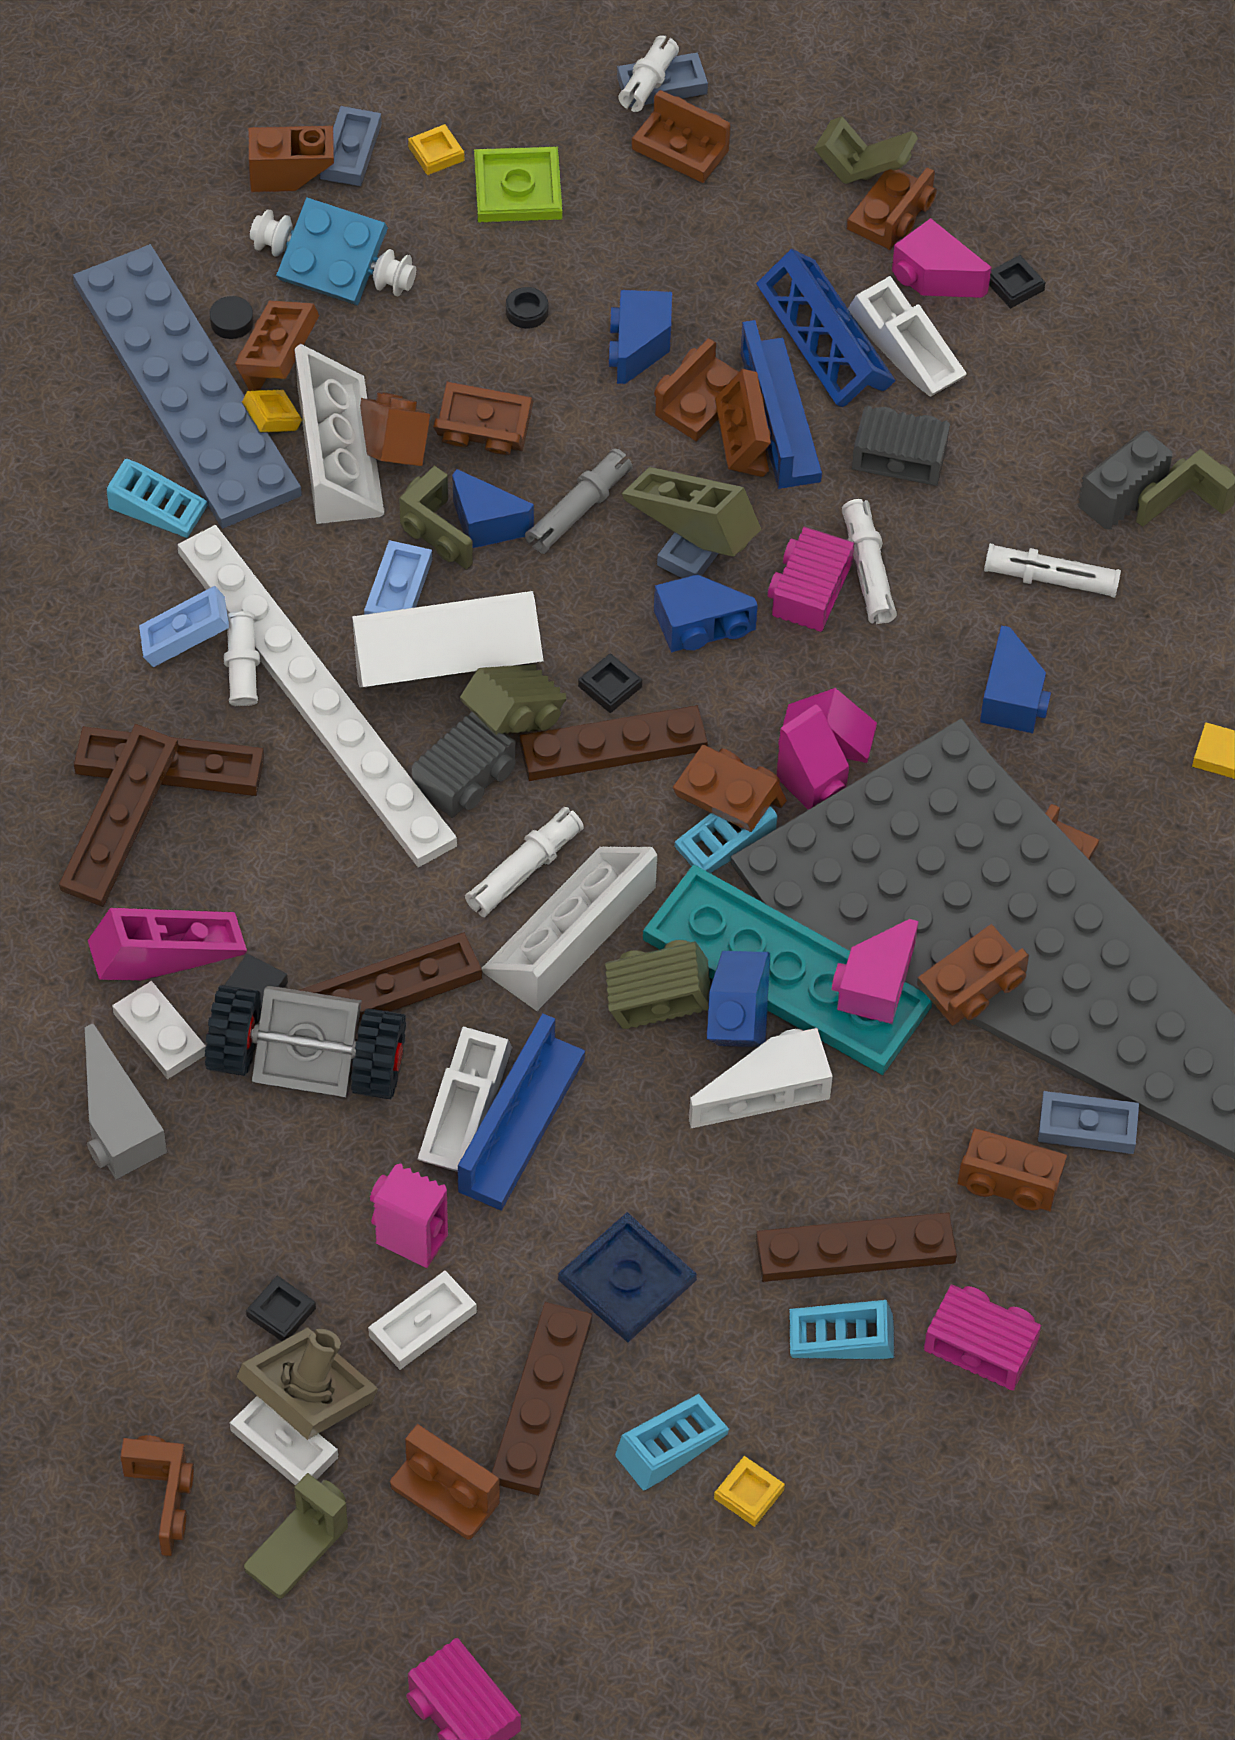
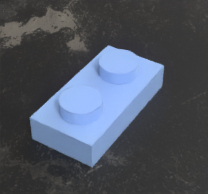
M389 540L365 606L364 615L416 608L432 563V550Z
M213 586L139 625L143 658L152 667H155L228 629L229 622L225 596L216 586Z

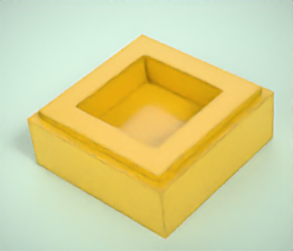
M446 124L408 138L409 149L427 175L465 161L463 149Z
M284 390L247 391L242 403L260 432L296 431L302 421Z
M1205 722L1192 767L1235 779V730Z
M744 1456L714 1492V1499L755 1527L782 1494L785 1484Z

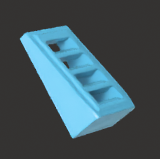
M127 458L123 461L107 487L109 509L185 538L189 537L208 506L207 500L144 465ZM148 491V492H150V493H152V494L150 495V497H149L148 500L146 501V500H144V499H142V498L144 497V495H145L146 492ZM163 499H169L163 510L160 509L159 506ZM181 504L187 506L180 519L174 516Z
M769 806L752 832L739 827L742 831L737 833L729 824V821L710 813L677 839L674 847L691 866L694 864L712 873L730 862L732 855L776 830L777 814ZM718 831L727 843L722 845L712 833ZM700 840L712 851L713 854L709 857L696 844Z
M887 1300L789 1309L790 1355L792 1358H894L893 1313ZM807 1323H816V1342L807 1343ZM827 1323H835L836 1340L827 1341ZM847 1323H856V1338L848 1339ZM868 1323H876L877 1336L868 1337Z
M697 1394L622 1434L615 1455L641 1489L646 1490L661 1482L728 1434L729 1428L704 1399ZM691 1415L704 1431L698 1434L685 1418ZM672 1427H676L685 1438V1442L682 1443L671 1430ZM659 1438L668 1451L664 1453L654 1440Z

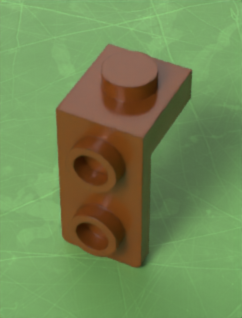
M151 1435L140 1436L137 1439L123 1438L120 1457L124 1477L167 1481L159 1530L161 1554L172 1556L174 1541L183 1540L185 1535L187 1511L180 1509L182 1493L190 1494L192 1491L194 1463L186 1462L184 1444L166 1442L160 1437Z

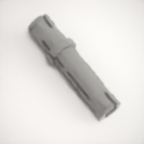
M612 449L592 471L583 472L577 478L578 484L534 527L525 533L527 542L531 543L535 538L539 539L532 547L545 554L595 503L603 502L609 496V489L633 469L630 459H627L623 464L618 463L626 454L619 449Z

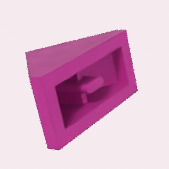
M833 688L788 704L783 726L817 704L822 709L845 758L868 763L877 722L839 690Z

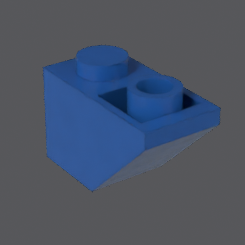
M621 290L620 307H611L610 333H619L618 341H610L609 367H617V384L628 383L670 352L672 292Z
M698 574L655 585L654 612L671 652L682 649L696 650L708 642L723 638L738 639L745 636L748 632L756 630L758 605L755 598Z

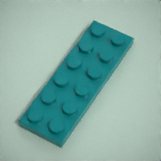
M694 864L643 930V941L659 950L665 949V945L674 940L696 941L708 958L709 978L711 979L714 978L722 951L769 952L770 969L767 1010L803 1031L817 1028L822 1042L881 1075H884L932 1008L933 1002L923 991L905 982L893 1024L837 1010L839 992L832 991L833 978L838 963L847 964L850 951Z

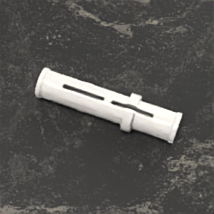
M854 499L843 505L842 514L848 530L849 538L847 540L855 543L853 557L866 603L868 620L872 624L875 621L876 624L889 623L896 618L897 612L892 600L881 556L882 538L880 533L875 530L869 502L867 500L863 502L862 499Z
M991 543L989 544L984 568L986 572L991 571L1023 578V583L1031 584L1032 580L1072 589L1109 595L1114 598L1121 573L1119 569L1114 570L1040 555L1037 549L1030 548L1029 552L995 546Z
M563 807L538 831L532 830L524 837L526 842L517 851L504 860L480 884L465 895L468 905L476 912L481 908L482 910L479 912V915L486 917L496 905L511 894L536 869L540 868L543 864H550L557 858L556 852L584 829L578 815L574 811L570 812L568 807Z

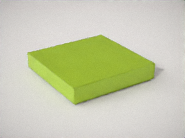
M558 147L474 149L478 222L562 219Z

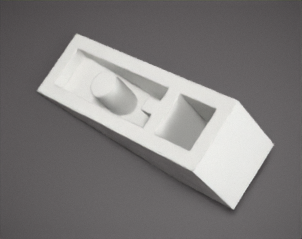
M814 1028L805 1031L791 1029L781 1033L779 1036L771 1037L690 1098L689 1110L691 1128L830 1099L833 1076L818 1029Z

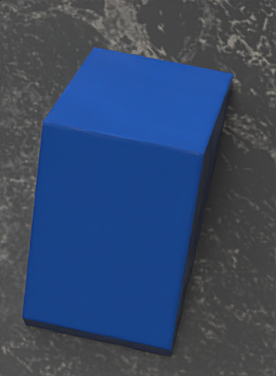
M458 469L453 473V503L463 533L471 538L473 548L525 537V533L534 527V504Z

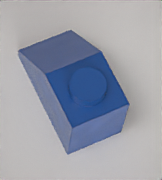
M1001 625L983 698L980 722L1033 733L1037 717L1046 719L1051 692L1043 691L1046 672L1014 631L1007 626Z
M722 951L709 991L707 1039L718 1046L759 1047L766 1042L770 969L769 952Z

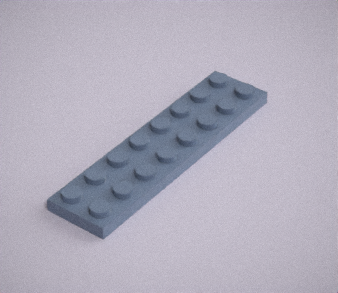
M151 244L73 274L75 287L202 497L207 500L210 510L222 529L302 496L300 484L267 432H260L242 403L244 398L243 392Z

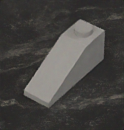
M92 1023L85 1027L88 1111L92 1140L87 1142V1146L98 1167L102 1168L107 1165L115 1179H118L167 1153L163 1128Z

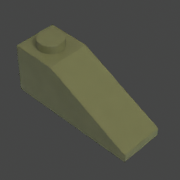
M649 467L622 493L626 502L703 550L734 557L762 530L744 487Z

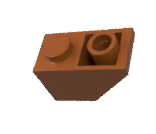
M333 126L248 128L251 192L296 191L334 164Z
M377 392L376 400L361 398L360 410L367 455L380 461L422 466L430 414L416 409L417 401L403 399V396Z

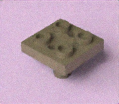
M308 1327L242 1363L237 1378L307 1440L371 1404L378 1390L374 1384L337 1353L341 1342L336 1334L326 1329H316L314 1333Z

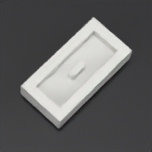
M152 981L112 1005L114 1015L167 1079L205 1056V1044Z
M443 1271L369 1326V1337L401 1370L476 1314L477 1305L446 1271Z
M258 1396L230 1422L231 1432L294 1485L307 1473L317 1480L338 1459V1449L320 1434L307 1440Z

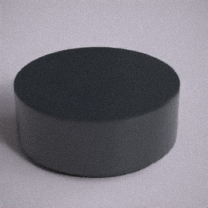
M518 288L512 291L506 299V317L510 323L519 328L530 329L538 327L548 317V299L542 291L536 288Z
M227 296L217 300L210 308L212 330L215 334L225 339H237L245 336L253 327V310L251 305L245 299L237 296Z

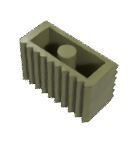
M536 664L483 667L477 669L460 696V700L496 735L498 733L503 734L504 732L506 734L509 732L513 734L514 732L523 733L531 730L539 732L540 730L545 731L551 728L561 715L560 709L566 701V693H560V687H554V681L549 682L548 676H543L542 670H537Z
M674 940L667 943L665 949L648 953L638 950L628 951L622 954L620 959L605 963L607 969L608 1008L622 1029L637 1028L639 1025H647L649 1022L656 1023L658 1020L665 1021L667 1018L674 1019L676 1016L683 1017L685 1014L692 1015L693 1012L701 1013L702 1010L708 1011L710 979L708 958L696 941Z

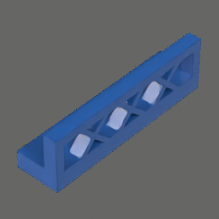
M791 249L756 283L836 405L840 407L846 406L867 385L880 391H885L896 381L814 259ZM789 273L792 278L789 297L779 296L773 286L784 275ZM799 304L810 305L812 308L809 327H799L796 323ZM819 335H830L833 339L830 357H819L816 353ZM850 365L857 376L841 390L837 384L839 366Z
M756 321L742 322L740 354L744 368L755 371L758 374L760 390L764 399L763 405L767 426L770 430L771 444L767 447L778 489L821 482L822 471L784 339L776 338L761 341Z
M542 1013L458 1164V1192L501 1211L585 1060V1050L555 1038V1018Z

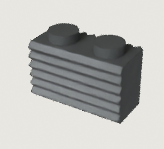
M868 405L864 407L853 450L852 469L938 486L948 444L950 423L947 421L941 422L929 415L915 417L913 414L906 415L904 412L898 414L895 410L888 407L872 409Z
M1148 431L1140 432L1082 477L1083 482H1081L1082 487L1080 488L1078 507L1104 529L1111 530L1112 525H1118V520H1124V516L1130 515L1131 510L1136 511V507L1139 506L1138 498L1150 483L1155 482L1157 484L1168 475L1172 451Z
M471 711L469 716H465L463 721H459L456 727H453L449 733L445 734L444 738H440L437 744H434L431 749L427 750L425 755H421L419 760L413 763L412 780L430 802H433L435 806L453 818L463 808L466 810L473 809L482 799L484 789L495 779L501 782L511 774L516 764L515 740L505 733H498L496 735Z

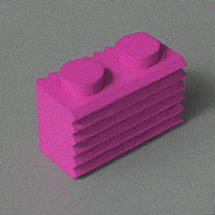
M803 527L799 539L791 538L786 547L783 564H786L783 574L775 572L772 577L767 595L768 598L773 599L772 615L810 629L814 628L819 632L823 631L853 564L855 543Z
M402 1163L397 1164L388 1176L381 1175L370 1195V1201L375 1203L371 1223L376 1226V1244L428 1268L448 1236L447 1189L445 1184L438 1186L436 1180L429 1182L428 1176L421 1177L419 1172L412 1173L411 1168L403 1169Z
M951 1284L928 1327L924 1350L930 1354L933 1353L939 1358H943L945 1361L952 1362L956 1366L987 1378L989 1381L996 1382L1000 1386L1014 1390L1038 1343L1042 1325L1036 1323L1034 1317L1024 1309L1009 1307L1007 1310L990 1302L989 1297L977 1288L967 1286L961 1289Z
M458 1638L453 1639L450 1644H446L441 1650L436 1651L433 1656H429L425 1662H421L408 1673L410 1691L406 1694L408 1702L421 1719L425 1720L430 1716L434 1720L435 1724L441 1729L437 1733L439 1740H509L521 1731V1715Z

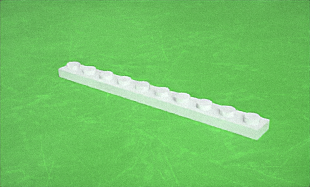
M214 525L179 543L178 554L204 588L207 590L216 586L225 596L227 614L236 611H246L255 614V650L260 654V661L416 866L419 868L457 847V837L219 528Z

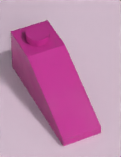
M110 908L88 939L100 980L141 981L241 956L247 952L235 912Z

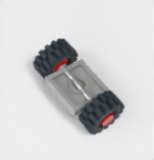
M226 985L218 987V991L215 994V1002L212 1003L211 1018L209 1017L208 1021L209 1031L206 1034L205 1066H207V1070L246 1076L252 1063L253 1050L256 1047L252 1082L346 1097L349 1094L350 1081L353 1080L351 1085L353 1094L390 1100L394 1096L398 1074L401 1069V1059L404 1053L403 1045L406 1037L405 1014L367 1008L364 1011L361 1026H359L358 1030L361 1000L267 986L264 989L262 1011H259L261 1007V993L259 991Z

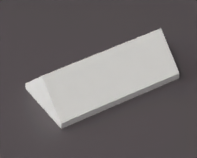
M300 344L295 348L297 388L316 524L381 517L384 515L377 460L367 455L360 410L361 398H367L364 376Z
M533 591L352 616L359 687L472 672L483 667L513 666L543 661Z
M599 847L482 967L483 973L538 1011L656 888L657 853L653 847Z

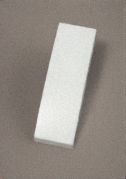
M891 276L855 296L848 307L852 316L867 336L893 364L927 395L931 397L967 375L921 306L918 304L911 307Z
M462 1027L450 1068H446L419 1152V1161L458 1172V1164L496 1097L512 1050L509 1039Z

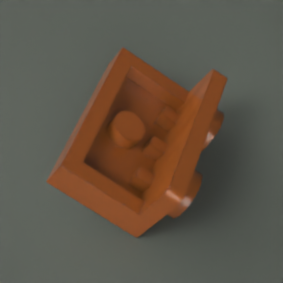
M659 90L654 96V111L632 137V150L704 183L729 151L730 123L716 114L709 113L687 103L680 97Z
M447 382L439 419L435 418L433 428L437 435L443 436L442 442L446 444L468 447V443L471 441L486 444L485 450L489 452L510 455L511 449L523 451L533 399L532 397Z
M705 745L700 747L673 786L677 797L749 832L753 831L771 804L782 808L787 801L780 787V779L773 772L761 766L754 769L743 764L742 760L729 750L720 749L718 752Z

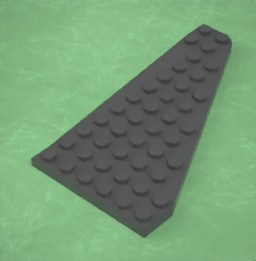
M962 718L731 856V865L757 900L851 951V947L908 919L919 921L916 945L905 979L906 983L919 990L921 989L917 985V979L921 974L992 924L1016 952L1023 948L1029 955L1026 978L1011 992L1004 993L1001 990L990 998L988 1007L980 1015L972 1020H967L964 1017V1020L1121 1101L1139 1103L1140 1111L1235 1159V1014L995 761Z

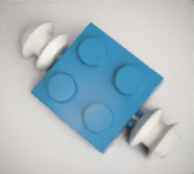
M306 197L294 230L290 216L285 215L280 221H275L273 211L269 209L262 216L257 215L251 226L250 239L254 240L255 250L261 251L265 245H269L272 248V255L278 257L285 251L276 274L279 280L354 305L359 304L370 274L373 275L377 290L381 291L387 284L393 286V294L397 297L401 295L403 290L409 291L416 277L417 269L416 266L412 265V257L410 255H406L401 261L395 260L394 251L388 249L377 258L388 229L384 222Z

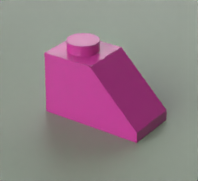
M931 218L894 245L892 272H894L895 277L901 284L911 286L920 295L982 298L988 294L991 266Z
M817 704L781 727L776 776L808 810L847 787L849 764L822 709Z
M908 919L851 947L847 964L838 963L833 978L832 991L839 992L837 1010L893 1024L916 945L919 921Z

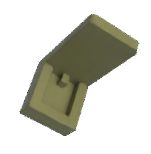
M841 116L830 120L814 150L837 177L847 184L859 179L868 180L877 173L889 169L895 171L902 168L912 156L911 150L918 140V136L913 131L867 146Z
M1199 449L1187 460L1182 458L1177 461L1170 469L1168 475L1159 483L1152 482L1141 492L1138 498L1139 509L1136 522L1142 527L1145 526L1189 489L1221 514H1224L1235 503V475L1227 466L1219 464L1203 450Z
M433 466L424 476H418L413 479L408 485L406 492L399 498L400 523L411 537L415 539L421 537L434 546L437 553L447 562L455 561L467 570L473 564L472 540L435 514L448 501V475L436 466Z
M309 1473L294 1486L296 1509L244 1564L245 1572L279 1599L286 1596L348 1528L346 1498L343 1493L331 1482L323 1480L320 1483Z

